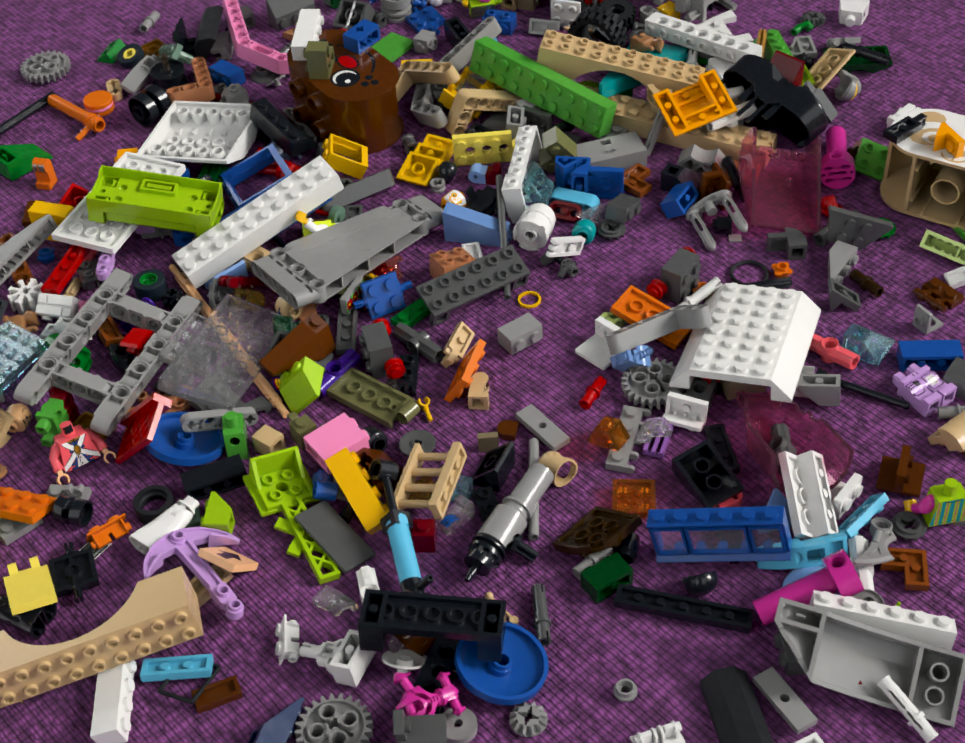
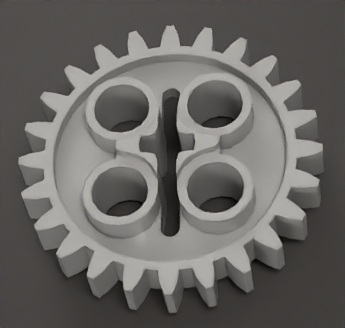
M48 50L46 53L41 51V54L35 53V56L30 55V59L26 58V61L20 65L23 79L30 81V83L35 81V84L39 82L43 84L45 81L50 83V80L56 81V78L61 79V75L66 76V73L71 69L68 55H65V53L61 54V51L56 53L55 50L52 52Z
M655 358L654 361H651L650 367H629L627 372H623V377H621V390L624 391V397L628 396L629 402L634 400L635 406L639 403L641 408L648 405L650 410L653 406H656L658 410L660 405L666 407L667 395L670 391L683 394L686 389L669 386L677 366L673 367L672 361L667 364L666 359L659 362L658 358Z
M332 693L329 700H326L323 696H321L320 703L313 700V707L305 706L306 714H299L300 722L295 723L297 729L294 731L296 743H370L369 738L373 737V720L371 713L367 711V706H361L360 699L353 702L352 695L348 696L345 700L342 693H340L338 699H334Z

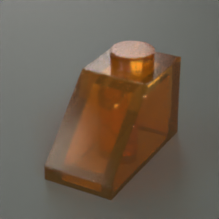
M605 416L592 431L587 441L594 445L619 451L630 438V435L621 419Z

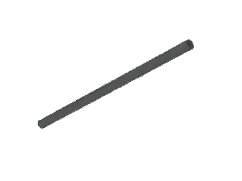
M498 174L496 175V192L501 249L507 246L505 205L501 191L503 177ZM510 284L503 287V297L505 300L511 299Z

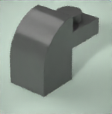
M785 227L784 232L767 233V252L786 251L788 260L806 259L808 244L805 235L801 231Z

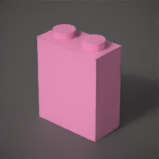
M345 412L303 437L306 451L328 475L331 474V471L325 460L345 447L351 452H358L364 447L370 448L368 433L364 429L361 430L355 419L349 418Z

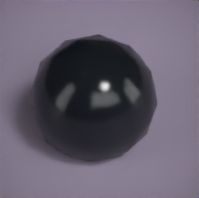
M443 161L437 168V175L443 178L445 182H451L458 167L452 161Z

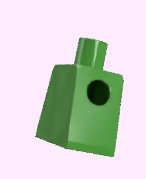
M229 411L222 416L223 438L227 457L240 454L242 460L249 459L248 433L243 413ZM234 437L240 440L238 444H234Z

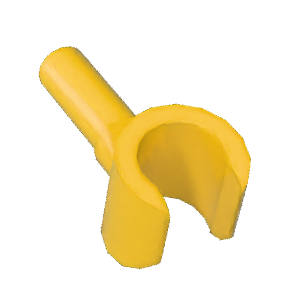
M429 397L424 398L425 404H422L419 398L416 403L425 412L428 422H432L433 418L428 407L430 404Z

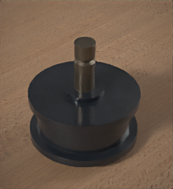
M165 53L161 54L162 62L154 65L150 70L151 77L154 79L153 84L162 88L165 93H167L166 91L169 88L186 85L187 77L184 74V65L179 61L168 60Z

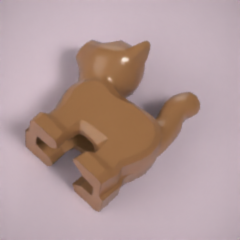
M643 32L639 34V37L637 35L631 37L630 49L639 52H652L655 49L658 53H661L664 47V41L660 37L653 38L652 36L645 35Z
M26 311L23 315L3 316V322L6 324H2V332L6 341L14 338H23L27 334L37 332V326L40 325L38 316L33 311Z

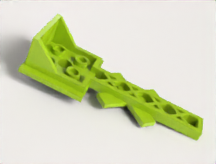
M298 446L250 458L249 474L242 476V479L261 517L283 512L285 518L279 517L274 525V529L295 536L286 554L299 558L303 552L320 585L340 579L341 572L337 565L294 520V516L307 510L306 504L320 501L312 497V479L301 460ZM316 551L322 553L323 556L319 558L312 555V553ZM324 567L332 572L323 575L321 569Z

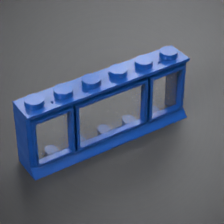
M784 506L649 509L646 528L649 530L656 552L657 563L791 561L792 538Z

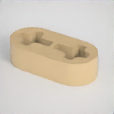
M118 79L108 80L106 87L108 92L112 94L113 101L122 100L124 95L120 87V81Z

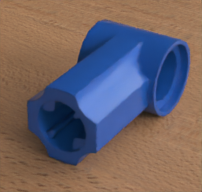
M323 469L313 473V499L334 502L337 497L338 484L332 482L331 476Z

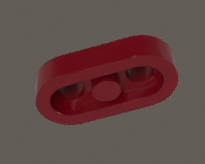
M558 200L549 204L556 220L576 223L583 217V211L577 204ZM561 209L559 213H555V211ZM576 212L577 215L575 217H572V214Z

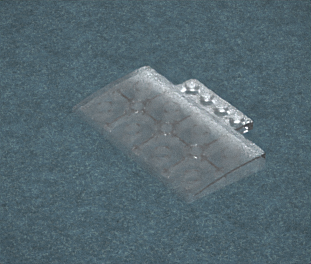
M227 294L208 318L193 312L160 351L158 360L169 364V366L160 375L157 389L192 402L232 411L263 369L258 363L265 355L276 332H290L296 320H285L276 312Z

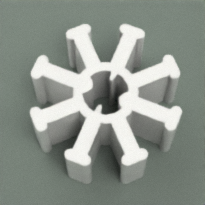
M31 278L28 285H25L22 279L17 281L19 288L12 286L8 288L10 295H7L13 312L18 310L19 315H23L28 309L33 312L36 311L39 293H42L40 289L43 285L42 282L38 284L36 279Z

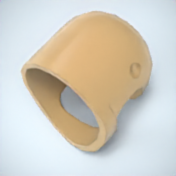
M557 451L544 453L538 463L545 465L551 470L554 475V480L551 484L556 487L567 485L577 474V463L569 457H563ZM570 461L571 468L566 478L559 477L557 475L559 468L565 462Z

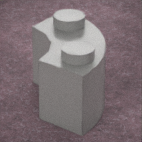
M693 144L681 151L677 163L680 167L702 174L703 172L712 171L713 163L717 162L719 167L723 169V172H726L722 164V159L726 156L719 148L705 150Z

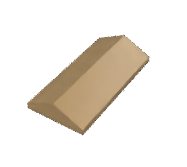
M829 48L809 70L815 81V84H813L815 89L820 88L823 90L854 55L855 49Z

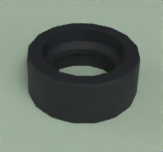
M162 485L145 487L136 494L133 501L137 518L144 524H148L175 504L172 492ZM156 499L166 501L157 510L146 511L143 509L150 501Z

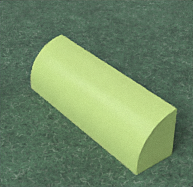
M928 229L926 230L919 245L920 247L965 265L964 244Z

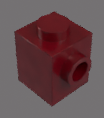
M413 519V528H409L415 553H436L437 533L435 519Z

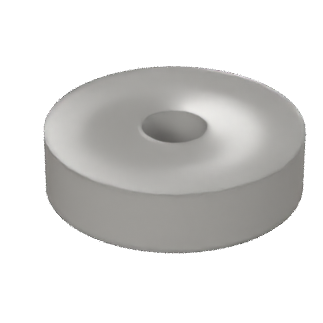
M452 708L446 710L443 714L446 715L447 743L470 742L478 731L475 714L468 708L460 716L452 714ZM457 724L462 725L461 727H455Z

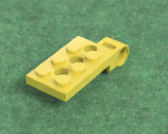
M511 130L452 135L454 163L456 166L472 165L474 163L511 162L515 148V138L512 140ZM503 144L508 145V147L504 149L500 148V146ZM484 146L491 147L489 150L483 149ZM468 147L474 148L473 151H466Z

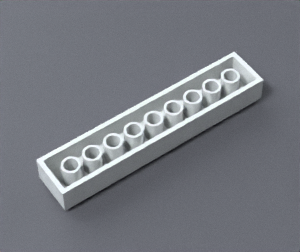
M319 155L171 256L184 275L197 289L296 222L295 216L298 210L306 214L343 190L344 186L339 175Z

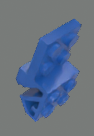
M556 156L555 187L596 195L599 199L612 200L619 194H624V168L591 166V157Z

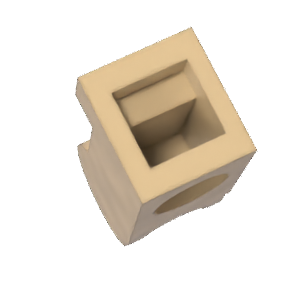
M477 372L472 375L473 381L468 392L469 409L489 410V377L484 372Z

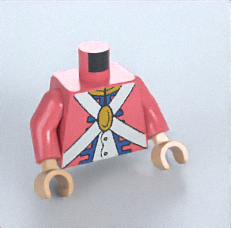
M64 421L59 425L61 433L54 436V444L51 446L49 455L53 471L58 475L56 477L57 485H62L60 482L61 476L66 478L68 484L70 477L65 473L101 457V452L104 454L103 459L106 463H109L106 460V455L109 453L116 459V454L107 449L108 445L98 433L89 428L83 429L81 425L73 427L71 421Z

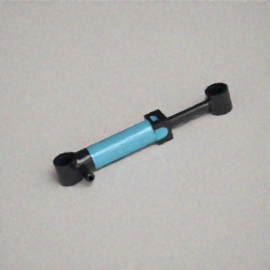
M374 459L369 466V476L371 479L378 480L383 484L389 512L380 520L383 533L388 534L401 591L429 594L424 589L433 582V577L427 574L423 579L421 578L409 530L413 525L411 515L408 511L397 509L391 484L398 477L399 467L396 462Z

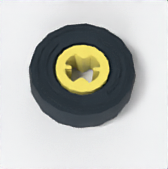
M132 43L124 46L119 51L117 59L122 67L129 69L135 67L144 58L145 53L140 45Z

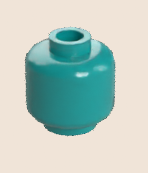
M588 219L577 221L572 229V236L586 238L584 245L590 244L596 235V226Z

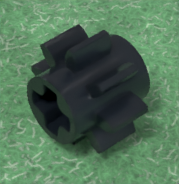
M170 288L165 291V296H161L165 309L169 308L172 311L181 297L184 296L182 290L178 291L176 288Z

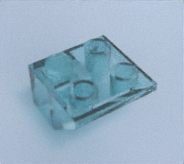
M533 161L523 180L524 192L533 203L547 205L555 186L552 180L548 179L542 167Z
M852 323L844 333L842 347L860 355L861 360L878 366L895 343V340Z

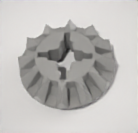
M534 701L533 703L524 702L522 705H515L514 710L510 712L509 723L516 734L524 737H533L544 731L548 723V716L543 706L536 705ZM532 713V719L525 725L524 717Z

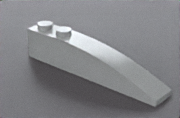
M50 214L30 224L0 247V285L58 227Z

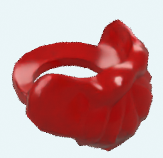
M834 195L824 196L818 201V210L826 217H829V205L844 209L842 205L837 203Z

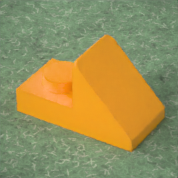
M942 122L935 136L933 151L946 148L955 158L962 157L965 140L948 124Z

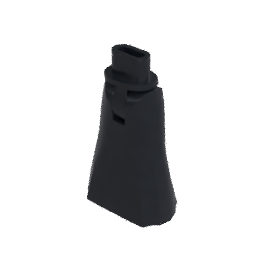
M0 594V622L15 628L31 638L40 639L46 629L44 623H51L57 614V604L53 603L12 616L8 596Z

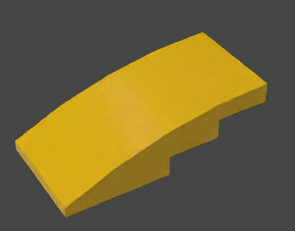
M427 133L424 141L418 143L414 152H409L396 179L427 187L430 181L438 176V166L443 161H449L452 157V139Z

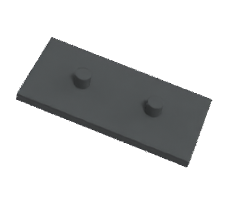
M326 500L294 516V520L345 574L376 556V553Z

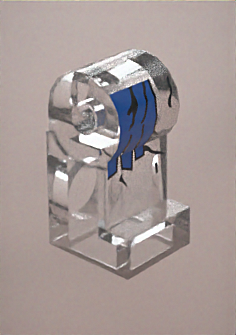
M461 494L457 495L454 498V503L446 510L443 520H435L436 528L445 535L452 536L475 517L474 503Z

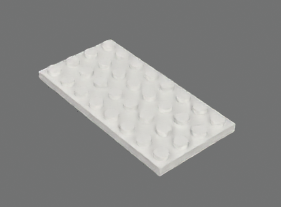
M127 151L112 166L180 177L186 171L185 164ZM86 195L51 234L53 240L114 255L139 225L109 220L105 224L88 221Z

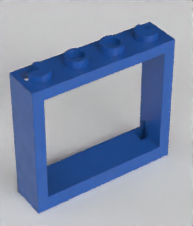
M273 143L220 175L224 180L222 185L237 209L291 175L292 172ZM276 161L285 176L242 202L234 186Z

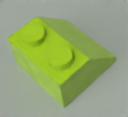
M306 356L300 361H296L289 371H285L280 377L279 391L290 411H294L296 414H299L319 397L324 367Z

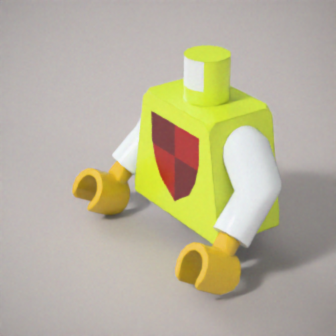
M299 210L295 216V219L302 223L303 237L337 224L331 223V219L306 218L307 214Z

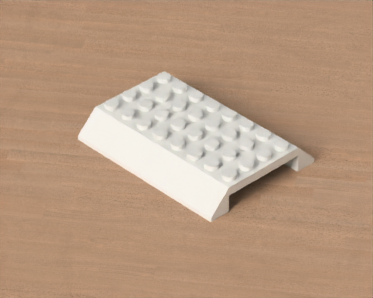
M725 283L706 298L704 304H708L713 324L705 328L692 330L669 386L690 389L694 377L771 387V400L792 403L821 309L802 291Z

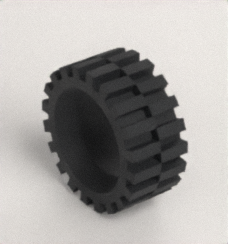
M593 5L591 8L588 6L585 10L583 9L568 30V34L597 41L588 30V24L595 25L601 28L609 37L610 43L605 44L620 46L621 48L626 44L627 41L625 40L628 34H625L627 28L622 27L624 21L622 19L618 20L619 15L617 13L613 15L610 8L605 10V6L598 8L597 5Z

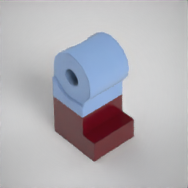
M494 162L493 166L480 163L472 164L468 179L473 183L496 185V175H502L501 162Z

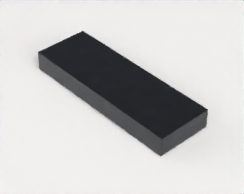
M724 424L703 426L705 438L709 439L733 473L739 474L740 466Z

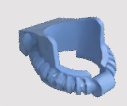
M647 345L636 346V350H626L610 357L612 368L627 372V369L633 366L650 367V355L653 353V348Z

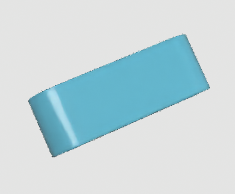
M555 187L546 201L548 206L556 200L577 204L581 207L585 217L593 216L600 204V199L594 194L562 187Z

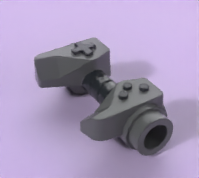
M545 252L539 259L543 266L554 261L560 264L559 272L556 275L560 279H563L566 275L575 277L579 273L577 262L572 261L568 257L566 259L562 257H548L545 255Z

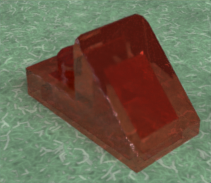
M399 254L374 268L373 271L378 276L395 271L398 280L403 278V274L399 269L398 263L402 262L403 259Z

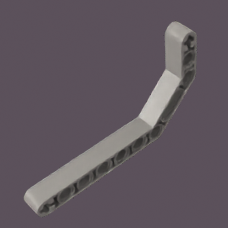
M489 16L483 20L439 62H450L459 72L471 61L475 40L486 36L494 39L501 33L502 29L495 16ZM416 83L411 111L420 124L437 129L447 125L449 120L440 106L434 105L435 96L430 89V84Z

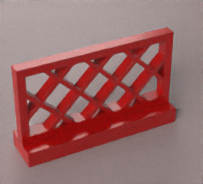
M154 392L124 415L120 424L126 426L115 463H123L153 441L160 417L171 408L173 400Z

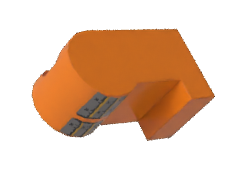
M35 157L32 161V169L37 179L35 183L36 188L51 190L57 182L51 160L49 158Z

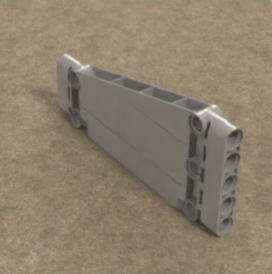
M421 194L407 200L397 199L393 201L390 207H377L292 241L284 248H274L270 251V255L251 262V267L254 274L295 309L310 303H324L327 299L350 285L355 277L364 276L423 236L428 235L430 229L442 225L443 209Z

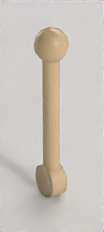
M492 592L485 594V599L496 600ZM506 610V617L509 619V622L517 625L518 617L512 616Z

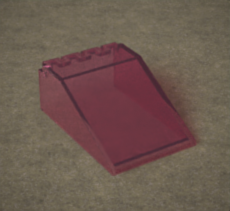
M752 127L742 140L741 149L739 150V179L749 226L784 231L785 227L797 229L803 234H815L821 230V137H816L805 152L792 150L790 155V150L775 148L773 153V147L759 145L757 150V127Z

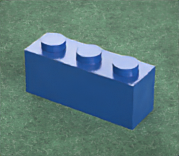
M960 340L899 341L896 357L900 372H906L907 368L913 363L920 368L927 365L930 367V371H947L955 358L964 359Z

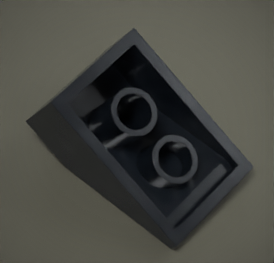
M709 439L672 459L671 470L683 487L705 508H714L745 490Z

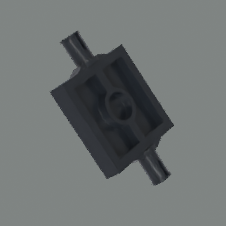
M66 542L64 544L66 553L58 558L48 560L51 578L57 598L74 594V601L80 603L79 598L81 602L84 601L83 590L100 585L92 548L74 551L73 543L68 542V547Z

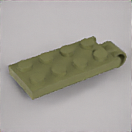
M353 367L326 390L327 396L390 429L394 427L393 422L395 420H398L403 425H407L420 412V407L414 398Z

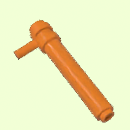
M56 94L48 96L47 101L50 106L83 123L85 127L75 136L79 142L90 130L101 132L105 129L106 124L102 117L92 112H87Z

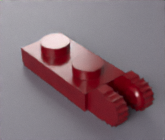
M221 275L218 278V285L220 287L244 288L245 286L246 288H256L257 285H264L263 281L254 276Z

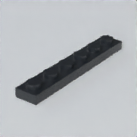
M618 584L614 598V607L749 634L754 617L753 609L624 584Z

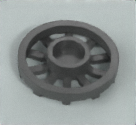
M216 278L208 286L209 294H207V297H209V307L213 309V312L223 313L229 305L228 287H220L218 285V278Z

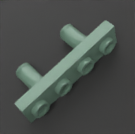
M178 43L164 44L158 52L160 58L161 54L165 53L168 60L179 61L182 64L185 62L190 65L192 62L190 60H193V56L183 52V46Z

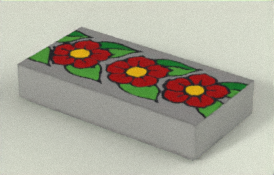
M355 277L339 299L342 314L348 315L353 309L352 302L358 301L361 298L362 291L359 284L363 282V277Z

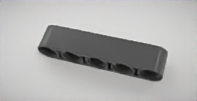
M390 168L344 186L343 190L332 196L333 200L319 209L330 212L334 205L346 206L395 185L396 183Z

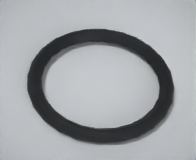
M753 260L737 262L731 267L729 272L731 279L735 283L745 284L738 281L734 277L733 272L740 265L754 264L760 266L765 271V278L763 280H768L769 278L767 267Z

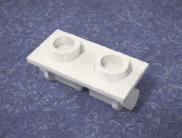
M284 614L281 623H277L275 636L279 637V642H277L275 655L279 656V665L282 664L284 659L295 663L300 657L299 642H293L299 641V624L296 620L287 621V614Z

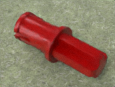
M598 376L592 385L586 388L584 396L579 401L581 408L585 410L590 409L593 402L600 397V392L607 383L603 376Z

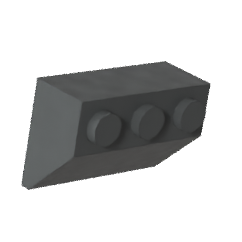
M265 0L269 24L277 31L295 25L301 9H315L313 0Z

